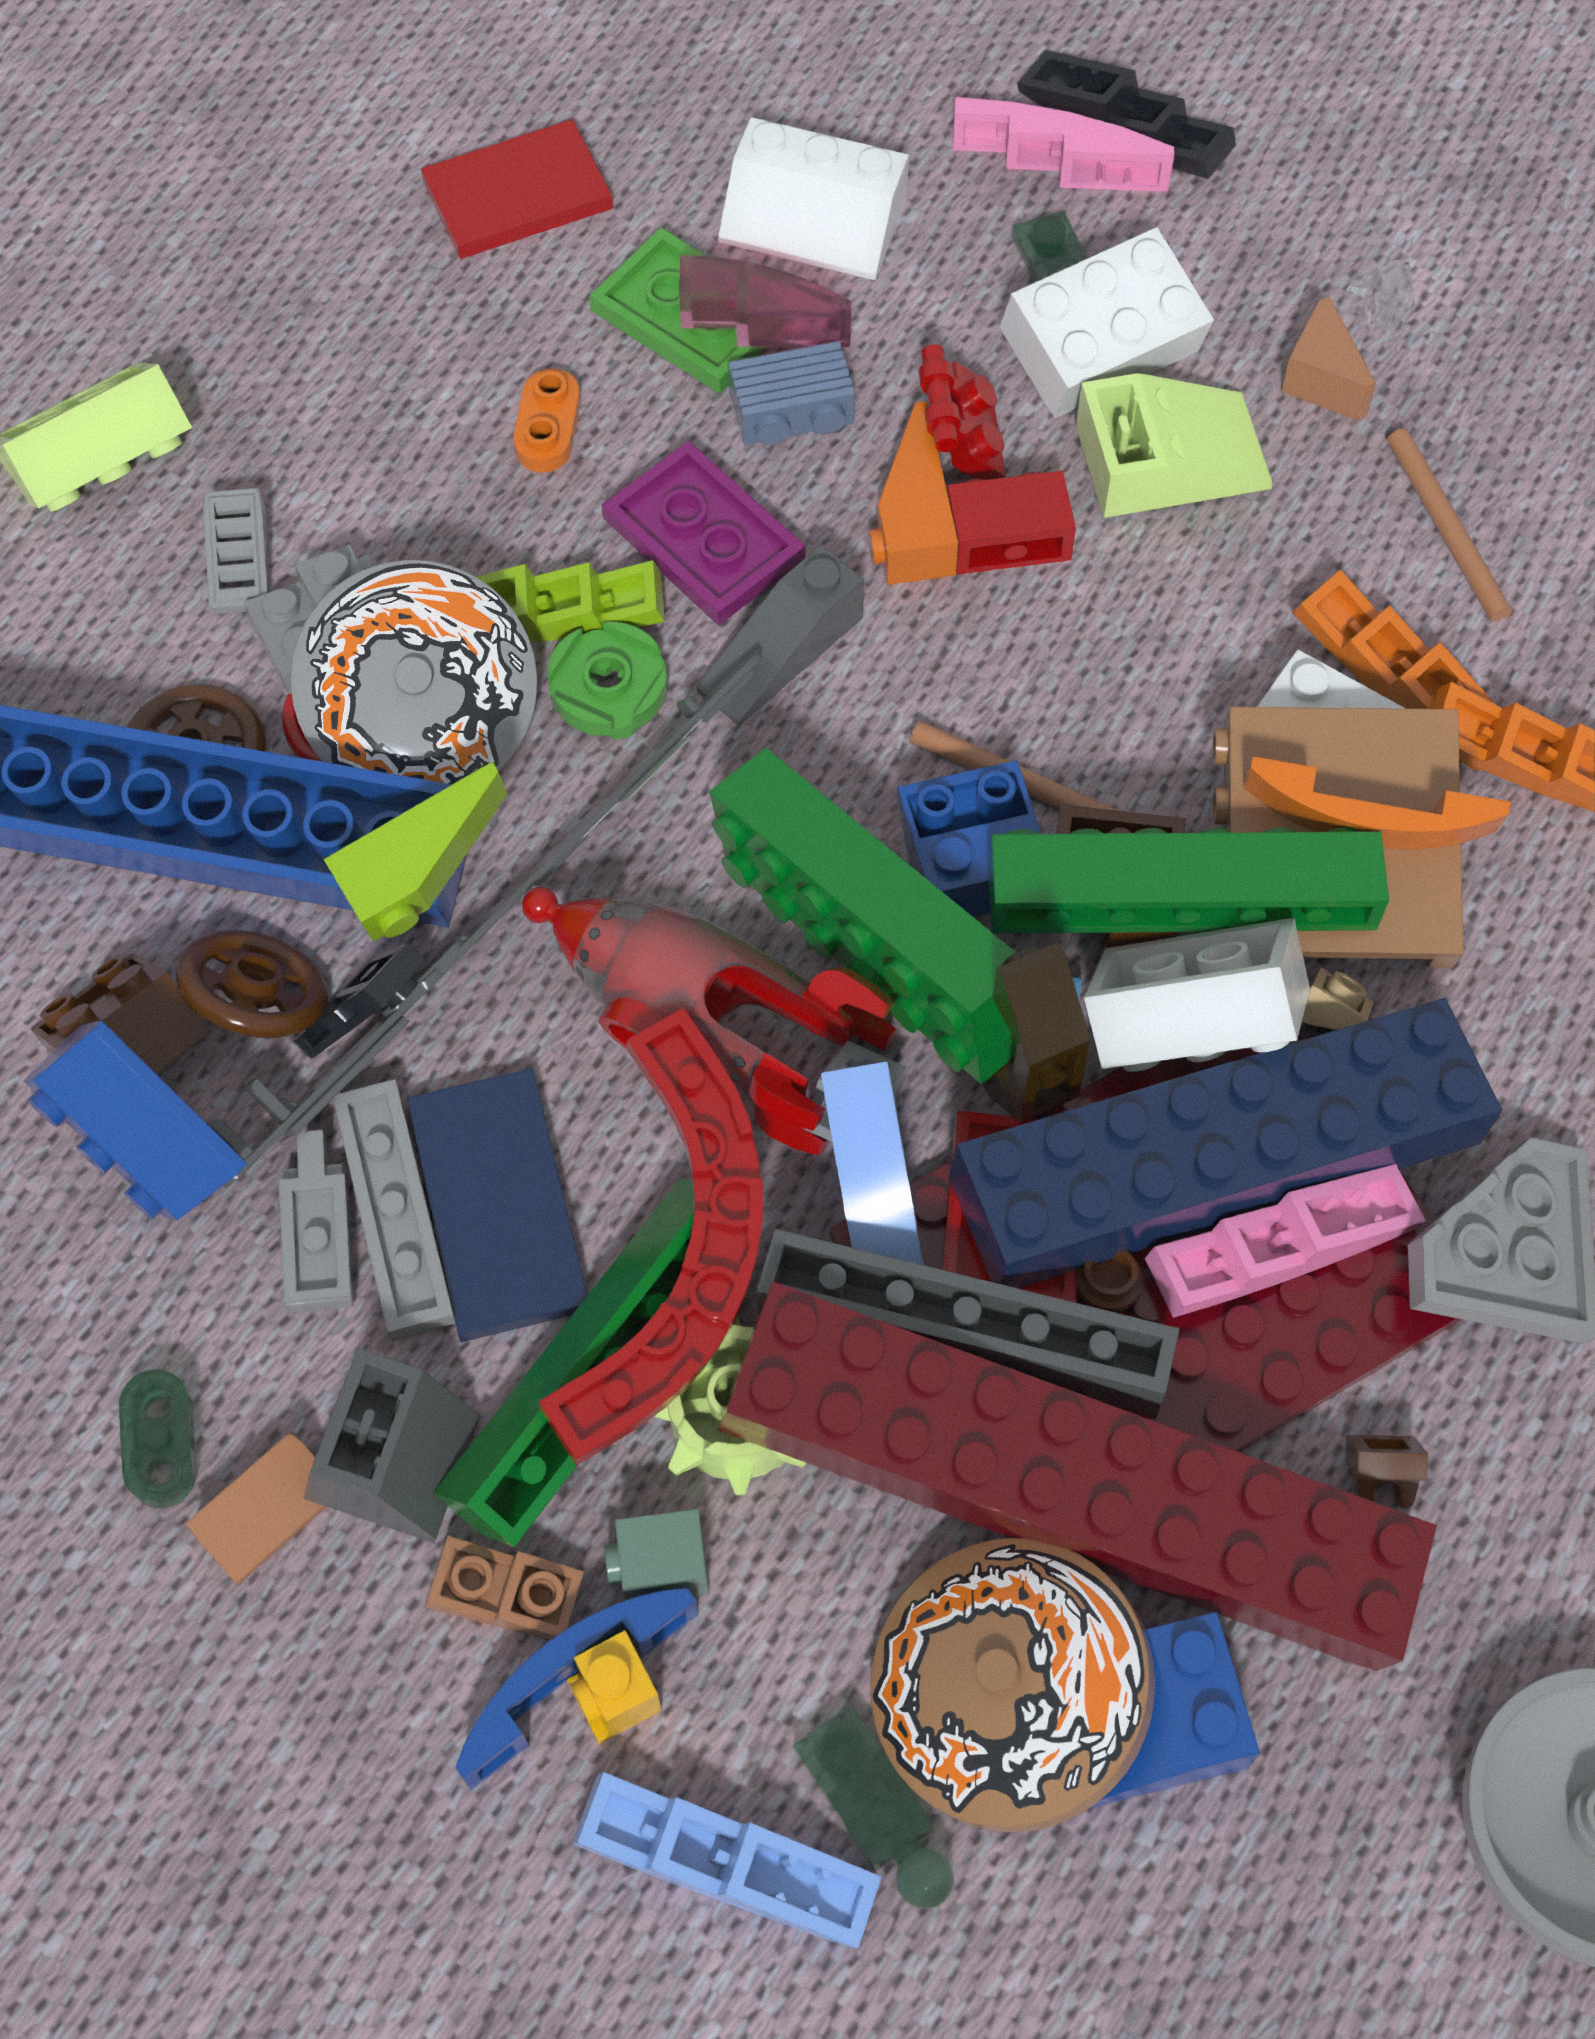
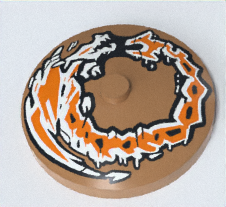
M1025 1538L995 1539L973 1544L946 1556L928 1568L909 1586L890 1612L882 1628L872 1663L870 1688L873 1719L883 1749L897 1773L918 1796L939 1811L962 1823L991 1831L1025 1832L1048 1828L1070 1820L1099 1802L1117 1785L1137 1757L1151 1722L1155 1700V1668L1150 1642L1135 1608L1126 1595L1102 1570L1081 1555L1069 1549Z

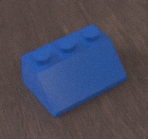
M103 1021L80 1025L23 1081L35 1092L28 1099L30 1105L56 1128L65 1121L83 1138L76 1146L78 1151L104 1174L113 1167L131 1185L124 1192L125 1196L152 1220L159 1213L166 1219L179 1220L236 1176L247 1165Z

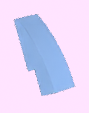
M888 1062L821 1073L852 1248L924 1265Z

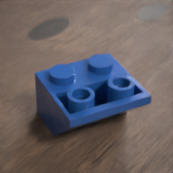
M1015 760L897 787L909 865L972 917L990 913L988 860L992 834H1006L1017 829H1029L1042 834L1018 761Z

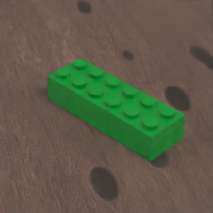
M764 748L709 791L715 814L712 826L722 842L725 854L722 858V865L736 884L743 888L750 885L762 895L763 901L770 912L781 922L786 923L791 920L804 932L810 946L821 957L825 959L831 956L834 957L845 968L853 970L878 986L894 1001L891 1012L899 1024L911 1033L919 1030L933 1042L937 1054L951 1069L955 1071L964 1069L980 1084H983L1015 1056L1017 1042L993 1001L996 969L1009 956L1016 953L1012 948L769 749Z

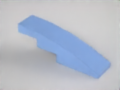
M605 1772L597 1774L572 1841L573 1845L659 1879L853 1949H859L881 1881V1876L755 1824L738 1823L680 1798H666Z

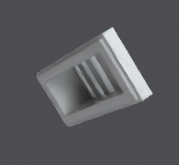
M257 488L206 492L203 495V518L209 610L211 615L246 612L244 601L270 592L268 511L263 494ZM252 536L251 540L222 542V539ZM253 559V563L223 565V562ZM254 580L255 586L223 589L224 582Z

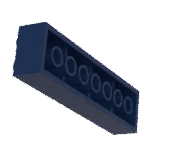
M1445 997L1298 1041L1275 1051L1255 1054L959 1143L955 1150L949 1179L991 1282L1018 1289L1082 1269L1086 1262L1094 1260L1093 1265L1111 1260L1117 1252L1126 1250L1129 1253H1133L1213 1228L1222 1219L1277 1205L1291 1191L1396 1164L1398 1169H1402L1479 1145L1503 1110Z

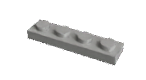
M396 1079L337 1094L333 1101L386 1328L391 1341L456 1324Z

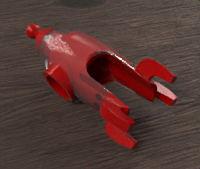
M541 886L531 888L524 895L522 901L524 916L531 922L539 924L550 922L552 924L553 933L559 948L571 968L605 1008L599 1018V1024L613 1040L627 1049V1040L684 1007L721 1061L734 1085L749 1090L750 1097L755 1103V1121L761 1131L770 1138L793 1149L814 1155H819L825 1151L829 1140L805 1129L814 1131L822 1121L826 1108L806 1097L809 1085L806 1077L721 1026L720 1023L729 1014L740 1008L755 1006L763 1008L842 1047L847 1041H850L852 1035L884 1051L892 1043L896 1028L888 1023L884 1017L888 1016L894 1001L878 986L853 970L844 967L829 968L817 974L808 983L783 963L737 935L709 920L665 904L619 898H589L568 902L564 905L558 903L555 893L549 888Z

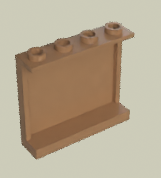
M1230 707L1224 726L1214 728L1213 764L1224 765V787L1214 788L1213 823L1215 825H1224V829L1230 830L1232 833L1264 832L1277 827L1290 828L1296 832H1314L1279 815L1244 788L1245 775L1253 756L1317 767L1313 792L1429 813H1434V808L1446 790L1460 793L1458 709ZM1461 844L1428 849L1383 848L1389 902L1377 931H1297L1303 957L1426 959V968L1452 969L1464 955Z

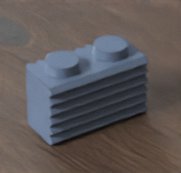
M839 340L728 361L729 393L745 445L753 444L754 442L766 445L777 444L788 436L806 434L810 431L829 434L838 431L844 425L847 426L854 423L855 391Z

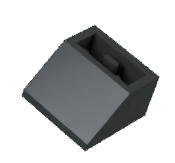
M357 1347L309 1473L303 1499L435 1543L448 1506L433 1492L468 1449L480 1415L424 1370Z

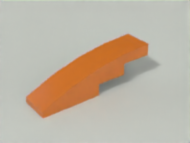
M1341 569L1292 611L1322 645L1356 678L1371 690L1405 709H1432L1439 687L1451 681L1494 703L1441 642L1429 650L1390 605L1379 613ZM1463 762L1465 765L1473 769L1475 772L1479 770L1478 768L1466 762Z
M1452 681L1439 687L1432 709H1458L1459 760L1536 793L1595 812V730L1582 723L1564 728L1517 702L1501 708Z

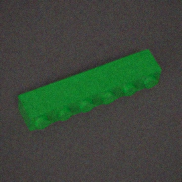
M1277 827L1264 832L1232 833L1224 828H1209L1199 833H1167L1157 828L1142 829L1135 833H1102L1096 829H1079L1070 834H1039L1029 829H1017L1006 834H992L988 860L990 927L992 933L1209 932L1288 918L1295 919L1297 931H1377L1389 902L1382 832H1359L1349 827H1338L1327 832H1296L1290 828Z
M679 1178L433 1492L480 1535L515 1548L576 1468L575 1463L539 1409V1401L599 1365L620 1350L642 1330L660 1308L661 1304L665 1303L680 1275L691 1239L694 1220L692 1179Z

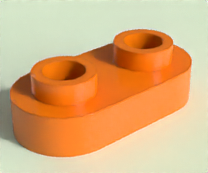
M544 369L531 375L524 384L513 441L518 461L522 466L531 471H554L562 467L571 456L581 399L578 382L570 373L560 369ZM548 390H558L554 393H545ZM539 435L549 436L545 439H535Z

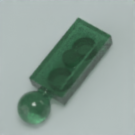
M852 1705L793 1745L794 1752L874 1872L894 1859L898 1864L896 1872L897 1889L901 1897L908 1904L919 1909H932L944 1903L950 1896L954 1885V1873L951 1864L938 1851L921 1848L918 1841L934 1831V1824L905 1781L897 1773Z

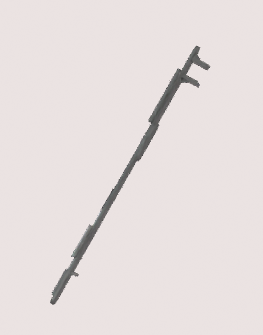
M756 650L747 656L698 705L691 698L677 702L678 709L686 717L465 936L455 937L417 973L414 978L419 984L414 991L396 1008L391 1010L388 1006L384 1007L381 1011L384 1016L296 1103L275 1097L258 1079H251L246 1085L247 1092L276 1121L251 1148L225 1121L221 1119L208 1121L207 1124L247 1163L236 1176L223 1186L227 1188L234 1183L282 1135L287 1136L290 1134L291 1136H296L410 1022L403 1015L533 886L541 885L588 838V833L596 825L600 824L617 804L628 801L691 739L688 736L700 722H708L754 677V670L752 668L762 659L763 655Z

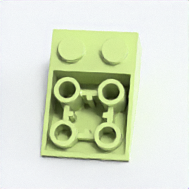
M1141 373L1082 382L1076 429L1103 518L1272 489L1273 483L1242 392Z

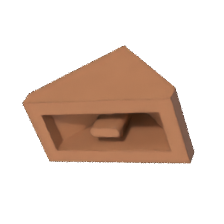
M1331 298L1320 299L1289 358L1281 392L1354 420L1367 417L1376 382Z

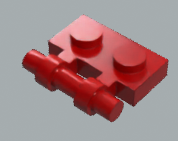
M932 344L924 347L921 351L923 364L920 366L918 373L921 390L928 395L929 407L924 413L927 432L934 437L936 450L945 453L950 452L952 465L974 479L990 480L1005 478L1006 472L1002 454L1004 440L998 429L995 411L997 396L993 386L984 376L976 375L958 362L954 361L950 364L949 361H946L942 346Z

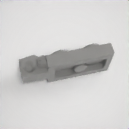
M323 1130L302 1131L297 1134L298 1168L283 1169V1179H279L284 1307L287 1313L354 1307L349 1194L343 1164L329 1165L328 1143L324 1141Z

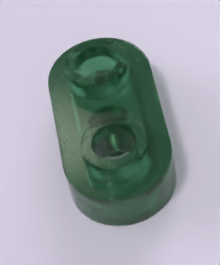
M161 1369L147 1370L130 1379L123 1388L119 1398L122 1475L125 1485L139 1502L152 1508H166L182 1501L190 1493L196 1480L193 1406L188 1390L176 1375ZM158 1400L169 1401V1409L163 1417L158 1419L147 1417L148 1408L152 1403ZM164 1464L173 1466V1474L167 1482L163 1484L151 1483V1475L158 1466Z

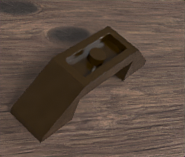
M1059 942L1040 950L1032 947L1022 949L1009 956L1000 967H997L993 1001L1017 1042L1016 1054L983 1083L988 1096L1020 1122L1079 1097L1091 1041L1066 955Z

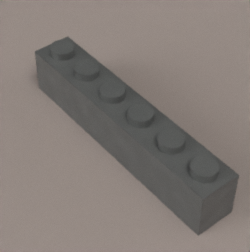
M774 1229L757 1288L758 1314L772 1281L1122 1410L1155 1419L1166 1394L1179 1334V1328L779 1229Z

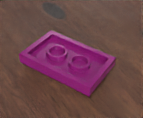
M689 440L601 505L603 519L648 561L653 560L661 573L718 626L806 558V546Z

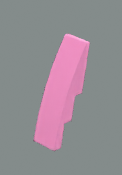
M955 97L953 150L1006 152V169L1060 171V188L1168 192L1174 159L1173 146L1118 125L1067 111L1010 101Z
M1393 1164L1288 1192L1277 1205L1222 1219L1211 1232L1155 1246L1145 1257V1260L1174 1318L1242 1297L1351 1257L1420 1228L1426 1220L1397 1165Z

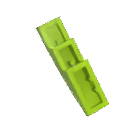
M653 560L597 574L590 562L537 576L532 574L526 564L476 576L494 589L512 608L522 623L530 642L563 640L568 634L581 628L583 629V634L592 630H601V623L621 622L637 628L665 622L662 574Z

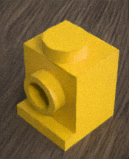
M626 1631L574 1657L579 1673L567 1679V1682L598 1744L662 1711L658 1693Z

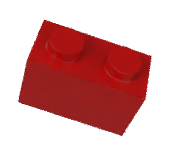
M1033 471L1014 477L990 480L970 479L963 483L947 485L948 499L959 543L957 575L1072 560L1076 525L1063 471L1046 473Z

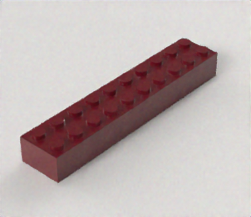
M772 1281L762 1303L717 1429L718 1431L1004 1536L1025 1538L1069 1549L1086 1558L1105 1573L1208 1611L1217 1612L1219 1615L1374 1671L1384 1669L1404 1659L1437 1527L1433 1523Z

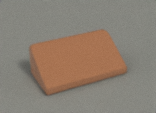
M290 1432L186 1523L189 1531L237 1585L243 1582L326 1508V1506L303 1499L315 1456L294 1432Z

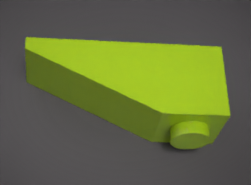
M493 762L324 859L373 942L383 936L391 938L401 935L418 922V915L430 909L506 798L508 793Z

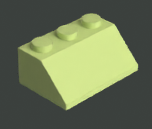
M135 363L0 433V462L31 506L39 509L47 505L49 511L53 512L79 499L81 494L77 488L96 478H98L101 485H104L129 473L132 468L128 461L148 451L151 458H156L177 448L182 444L179 434L191 429L192 426L159 364Z

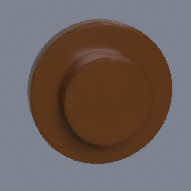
M1126 1250L1117 1252L1111 1260L1093 1265L1094 1260L1086 1262L1084 1268L1076 1270L1077 1292L1081 1299L1090 1307L1118 1312L1134 1304L1140 1295L1143 1285V1274L1137 1261Z

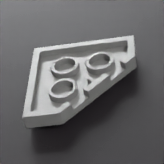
M1533 1137L1515 1146L1408 1244L1410 1309L1582 1344L1594 1339L1595 1266L1587 1150Z

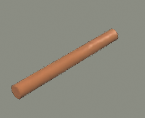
M1407 428L1394 431L1387 439L1388 444L1491 623L1509 617L1512 613V608Z
M923 721L917 722L910 737V743L969 770L1011 762ZM1019 765L1029 797L1057 810L1060 809V804L1116 810Z

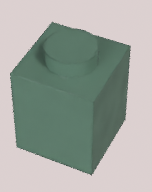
M699 1509L615 1520L617 1542L604 1543L609 1586L622 1584L625 1601L650 1593L687 1588L692 1595L709 1593Z

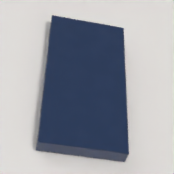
M533 1068L407 1097L460 1342L572 1316L587 1297Z

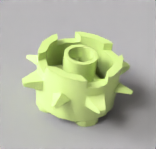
M738 1316L718 1351L697 1378L654 1417L670 1421L675 1444L677 1445L668 1469L677 1476L695 1467L699 1472H705L714 1478L728 1479L736 1495H745L751 1478L766 1475L774 1468L781 1467L784 1462L802 1468L807 1463L717 1430L754 1328L742 1326Z

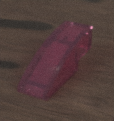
M680 255L679 301L681 328L737 329V347H806L839 340L841 348H850L851 301L843 296L792 273L764 265L721 257Z

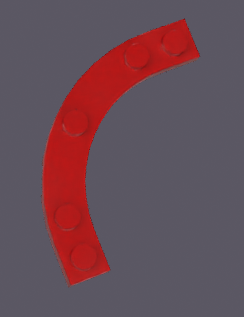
M684 1007L627 1040V1051L664 1104L684 1144L691 1169L694 1191V1220L691 1239L682 1270L672 1292L642 1330L620 1350L599 1365L539 1401V1409L576 1466L640 1427L665 1409L692 1384L714 1357L732 1328L747 1295L757 1260L763 1221V1181L760 1176L759 1160L753 1140L750 1118L736 1086Z

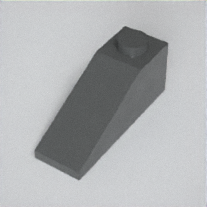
M820 545L779 580L697 685V692L705 698L747 656L758 650L763 657L752 668L754 670V677L720 709L738 726L742 725L863 618L864 579Z

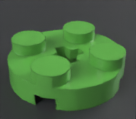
M621 622L601 623V630H592L583 634L582 628L568 634L556 646L549 659L547 669L551 704L566 723L579 731L596 736H609L615 739L627 738L633 735L637 728L652 720L665 702L668 691L666 665L661 657L660 648L655 640L646 632ZM611 670L619 672V684L613 687L598 686V681L593 678L596 674L607 676Z

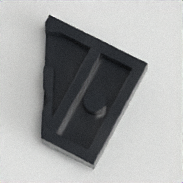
M408 942L374 955L327 1004L320 1019L313 1026L302 1031L292 1042L306 1056L313 1059L371 1015L378 1014L386 1006L392 1010L401 1004L419 984L412 975L426 960Z

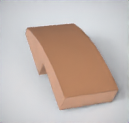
M447 1536L424 1607L528 1635L553 1639L568 1628L584 1571L517 1551L512 1556Z

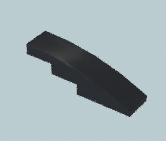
M1046 50L1017 83L1020 93L1042 107L1067 111L1118 125L1173 146L1174 159L1172 169L1209 179L1236 146L1234 127L1188 117L1184 98L1138 88L1136 72L1132 69Z

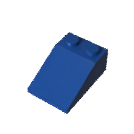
M1217 1612L1145 1630L1150 1642L1155 1668V1700L1151 1722L1140 1751L1127 1773L1107 1795L1090 1808L1249 1769L1260 1755Z

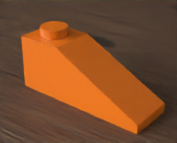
M927 401L914 404L878 503L877 529L868 530V544L872 564H883L887 585L956 575L959 543L939 454L935 448L934 437L927 432L924 414L928 408Z

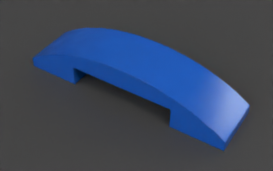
M687 1588L665 1590L641 1595L614 1604L572 1625L528 1658L490 1700L476 1721L462 1748L455 1768L469 1789L472 1791L529 1746L515 1721L567 1682V1679L579 1672L574 1657L626 1631L633 1646L643 1658L698 1615L696 1599Z

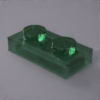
M1064 211L1013 225L1012 239L1034 283L1088 259Z

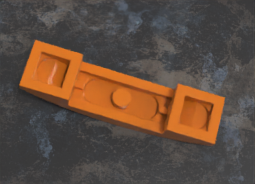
M1255 756L1252 757L1244 781V788L1255 798L1279 815L1314 832H1327L1338 827H1349L1359 832H1382L1383 848L1387 849L1438 848L1479 839L1498 830L1509 815L1511 805L1510 801L1446 790L1434 808V813L1316 793L1313 792L1317 767Z

